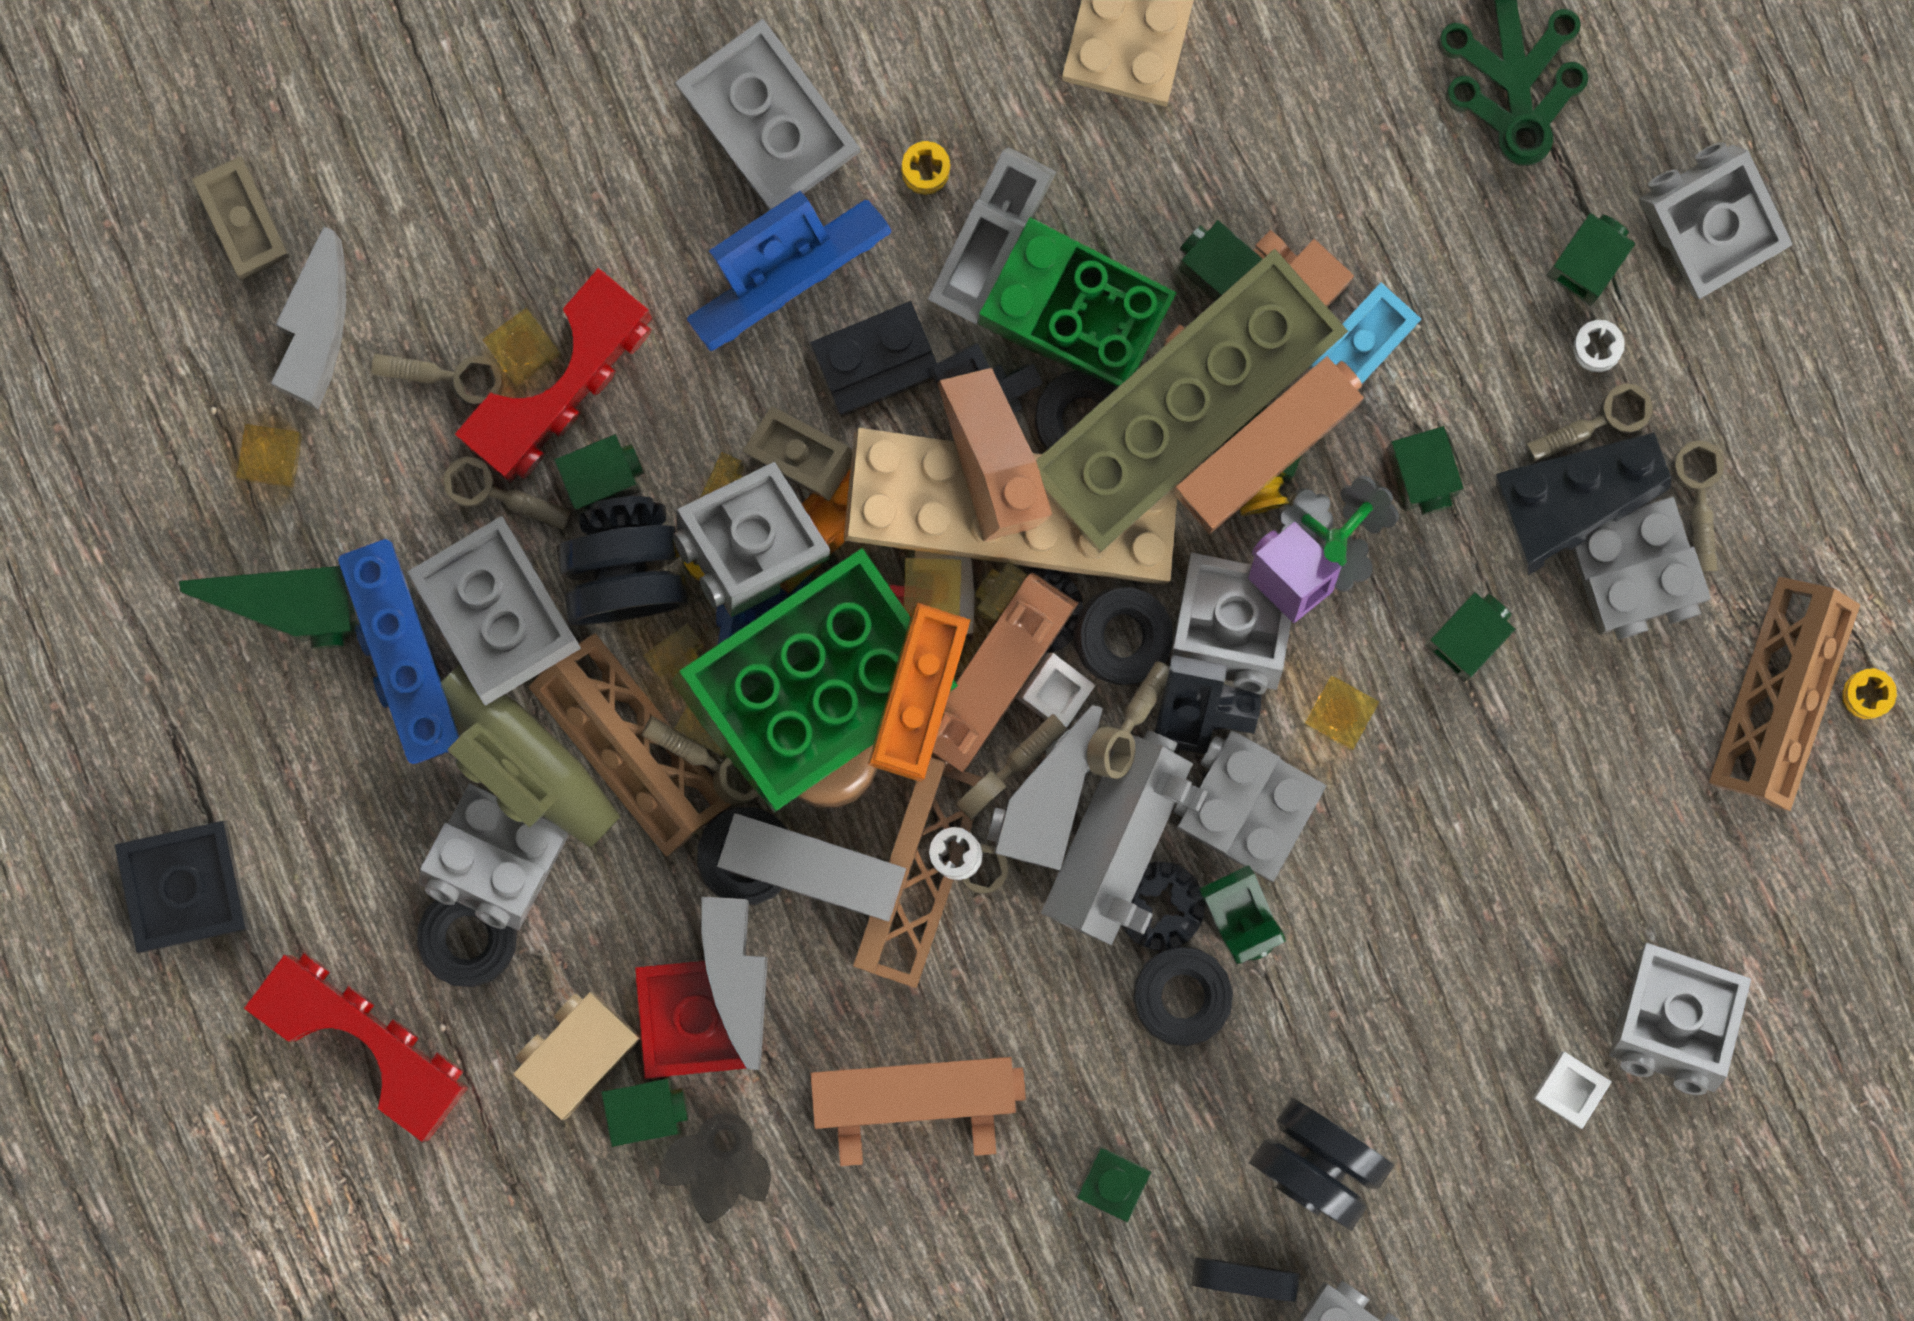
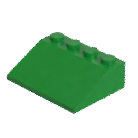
M861 548L681 669L671 682L705 731L768 806L776 812L874 744L911 617L863 548ZM954 679L952 682L950 692L954 690L956 687H958Z

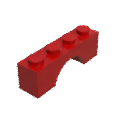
M599 267L563 308L573 334L572 357L563 376L546 391L531 397L510 398L490 392L455 433L456 437L510 484L517 475L525 479L535 470L545 455L540 450L553 434L561 437L572 427L580 415V412L576 409L579 403L589 392L594 396L598 395L614 377L616 370L611 366L625 350L629 354L637 351L652 331L647 326L652 320L649 309Z
M303 953L298 960L293 955L284 954L244 1009L288 1042H297L313 1032L328 1028L343 1030L359 1038L372 1051L380 1068L382 1090L377 1109L421 1142L429 1141L469 1088L459 1080L464 1071L438 1052L431 1059L417 1049L414 1045L419 1040V1037L398 1021L392 1019L388 1025H385L373 1016L370 1011L375 1004L354 988L347 986L344 992H341L325 979L331 972L310 955Z

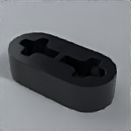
M1195 1257L1191 1285L1223 1292L1296 1302L1300 1273Z

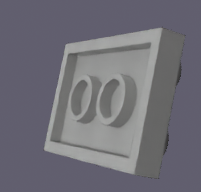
M763 18L675 82L677 89L768 210H771L798 191L804 194L860 153L858 144Z
M503 516L498 517L407 571L485 706L581 649Z

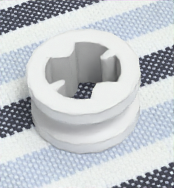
M1594 320L1588 322L1579 330L1574 340L1573 352L1576 361L1583 368L1591 372H1604L1617 364L1624 351L1625 340L1622 332L1615 324L1607 320ZM1598 332L1599 339L1605 334L1612 340V344L1607 350L1609 358L1598 360V353L1595 354L1594 358L1586 353L1585 349L1590 343L1589 334Z
M957 827L947 828L939 832L932 840L929 850L931 863L936 870L953 880L967 879L975 874L981 865L983 857L982 848L977 839L965 829ZM953 840H957L956 842L962 847L967 842L970 850L963 854L965 864L955 868L956 866L951 861H948L945 866L942 857L949 853L947 844Z

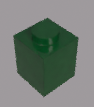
M1590 212L1546 276L1592 306L1636 243L1627 238L1629 231L1620 222L1604 214L1598 218Z
M1219 220L1208 231L1200 225L1179 249L1185 255L1181 260L1179 270L1214 302L1262 260L1257 253Z
M1444 426L1391 441L1386 448L1405 511L1419 507L1423 516L1453 506L1451 497L1457 496L1464 487Z
M616 434L554 459L578 515L587 511L588 506L592 503L611 498L628 497L640 492L635 478L645 474L632 443L622 447Z
M1474 592L1426 642L1425 646L1459 678L1466 682L1516 629L1508 622L1512 616L1511 613L1500 601L1490 594L1482 598Z
M671 1078L602 1092L612 1147L680 1134L679 1122L689 1120L683 1088L673 1089Z
M1098 1146L1075 1197L1128 1223L1152 1172Z

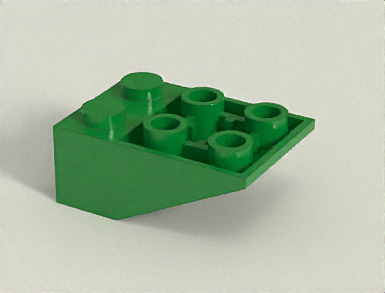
M1029 217L979 313L978 325L1029 351L1119 387L1137 371L1177 292Z

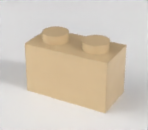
M589 992L584 999L575 993L554 1015L553 1018L560 1023L545 1040L537 1034L515 1057L522 1065L513 1075L561 1120L567 1119L641 1040V1036L594 992Z

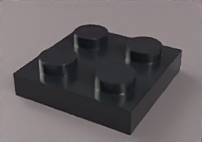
M227 821L214 822L115 844L137 953L150 952L249 930Z

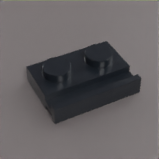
M912 301L810 342L841 418L931 381L926 368L937 363Z

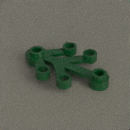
M1494 0L1502 59L1474 39L1469 27L1462 23L1447 25L1439 37L1438 44L1440 51L1446 57L1464 59L1504 89L1508 95L1510 112L1480 93L1481 89L1478 82L1470 76L1455 78L1446 91V100L1452 109L1460 112L1470 111L1499 133V149L1508 161L1518 166H1532L1541 162L1550 152L1553 144V133L1550 124L1570 98L1576 97L1583 92L1588 83V73L1585 67L1577 62H1567L1560 66L1554 75V87L1534 110L1530 87L1562 45L1569 44L1576 38L1581 28V22L1578 15L1572 10L1559 9L1555 11L1547 21L1546 32L1525 58L1517 0ZM1557 19L1568 20L1572 25V33L1568 35L1558 34L1554 29V21ZM1452 32L1460 33L1465 39V46L1461 49L1451 48L1447 44L1446 36ZM1567 71L1576 73L1580 78V85L1576 88L1566 87L1561 80L1562 74ZM1459 85L1469 87L1472 90L1473 99L1469 102L1457 100L1454 95V88ZM1520 131L1529 132L1534 138V146L1528 149L1521 148L1515 141V135Z

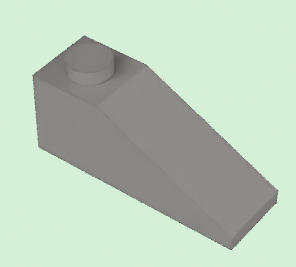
M1091 705L1008 799L1005 810L995 807L987 840L997 842L994 854L1061 870L1088 767V744L1092 735L1097 731L1102 707Z

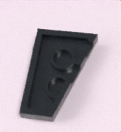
M1654 432L1496 473V487L1527 574L1530 575L1543 567L1544 561L1565 547L1568 550L1573 549L1586 541L1588 533L1610 520L1619 521L1671 489L1672 477Z

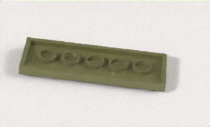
M1276 249L1272 250L1036 460L1046 494L1097 552H1102L1349 331Z

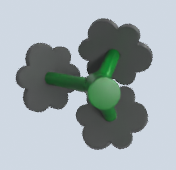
M1358 476L1352 482V485L1345 486L1340 492L1342 500L1346 503L1343 508V514L1347 519V522L1341 529L1335 528L1330 530L1333 525V516L1328 511L1330 507L1329 497L1322 493L1316 495L1309 488L1297 490L1293 494L1290 504L1284 505L1278 512V519L1282 522L1278 534L1296 522L1315 541L1317 536L1325 541V544H1319L1324 549L1325 557L1329 561L1337 562L1341 566L1335 588L1341 592L1349 591L1353 587L1354 581L1363 582L1367 580L1373 572L1372 562L1366 557L1369 552L1368 544L1362 539L1352 540L1350 535L1361 525H1364L1365 529L1370 533L1375 534L1380 532L1383 527L1389 528L1394 526L1399 519L1397 509L1391 504L1393 501L1392 493L1387 488L1377 486L1367 476Z

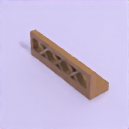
M1779 576L1709 780L1710 784L1718 788L1753 796L1772 807L1791 811L1860 608L1859 603L1835 588ZM1792 594L1811 597L1805 617L1790 626L1785 614ZM1787 645L1792 655L1788 668L1772 678L1768 669L1771 655ZM1769 696L1774 706L1770 721L1755 730L1750 720L1754 705ZM1751 748L1756 762L1749 782L1730 777L1736 758Z
M594 633L579 643L580 650L541 672L529 685V689L658 848L668 857L685 844L699 829L712 821L718 814L726 811L732 804L726 803L717 795L713 786V777L703 765H692L667 749L665 750L671 756V767L658 764L649 753L650 743H656L641 735L646 723L653 716L668 726L671 725L597 634ZM588 654L602 671V681L588 678L576 661ZM615 700L630 705L637 714V724L622 720L615 711ZM684 785L698 789L711 806L699 814L684 796Z
M932 757L929 761L925 779L915 783L889 859V863L906 868L890 921L870 916L853 965L855 968L916 989L954 881L943 875L939 890L937 891L930 876L939 871L935 867L927 871L918 852V847L922 837L942 827L943 829L950 828L948 824L962 817L960 828L965 829L969 833L971 831L974 819L970 820L962 810L947 818L944 817L935 798L942 777L973 787L983 778L966 771L961 772L957 768H954L951 773L944 771L946 762ZM933 806L939 822L925 828ZM957 840L950 842L953 849L948 860L956 866L955 868L959 866L965 845L962 847L956 842ZM915 859L922 874L907 881ZM925 879L935 899L931 913L909 923L900 904L903 891ZM897 911L904 926L890 932ZM927 922L921 943H919L913 928ZM905 932H908L917 951L910 974L879 964L886 942Z

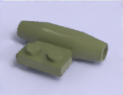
M460 664L441 682L460 735L447 750L457 758L455 760L456 765L467 778L476 783L482 782L497 797L496 802L499 808L508 817L517 822L523 821L530 828L544 816L589 848H592L619 820L621 815L582 763L517 701L504 694L485 706Z

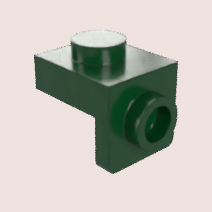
M1249 865L1199 888L1219 936L1236 964H1241L1247 960L1261 959L1267 956L1274 947L1286 941L1282 929L1272 915L1256 875Z

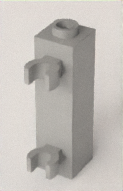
M1147 730L1143 739L1132 735L1135 741L1136 752L1134 762L1125 776L1119 779L1101 777L1041 911V914L1111 946L1121 925L1142 934L1146 931L1153 914L1138 908L1131 901L1175 803L1199 812L1207 794L1206 790L1191 785L1192 782L1186 780L1193 763L1174 753L1177 743Z

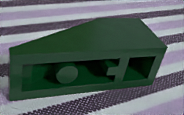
M340 566L179 581L180 592L188 597L298 640L310 641L311 649L344 647V638L357 636L355 626L357 625L356 611Z

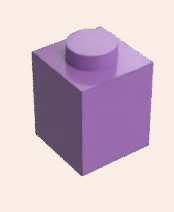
M1294 522L1280 534L1275 530L1269 532L1256 544L1252 551L1254 560L1248 579L1290 621L1295 623L1333 592L1341 566L1337 562L1329 561L1324 555V549Z

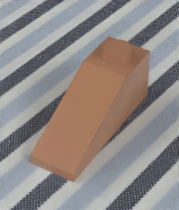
M992 368L940 380L937 384L983 541L1036 529L1052 516L1037 461Z

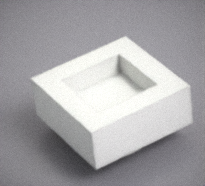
M1046 653L1016 698L1044 720L1054 714L1068 727L1095 687V684L1054 653Z
M1561 1051L1532 1099L1576 1127L1583 1129L1611 1084V1081L1568 1053Z

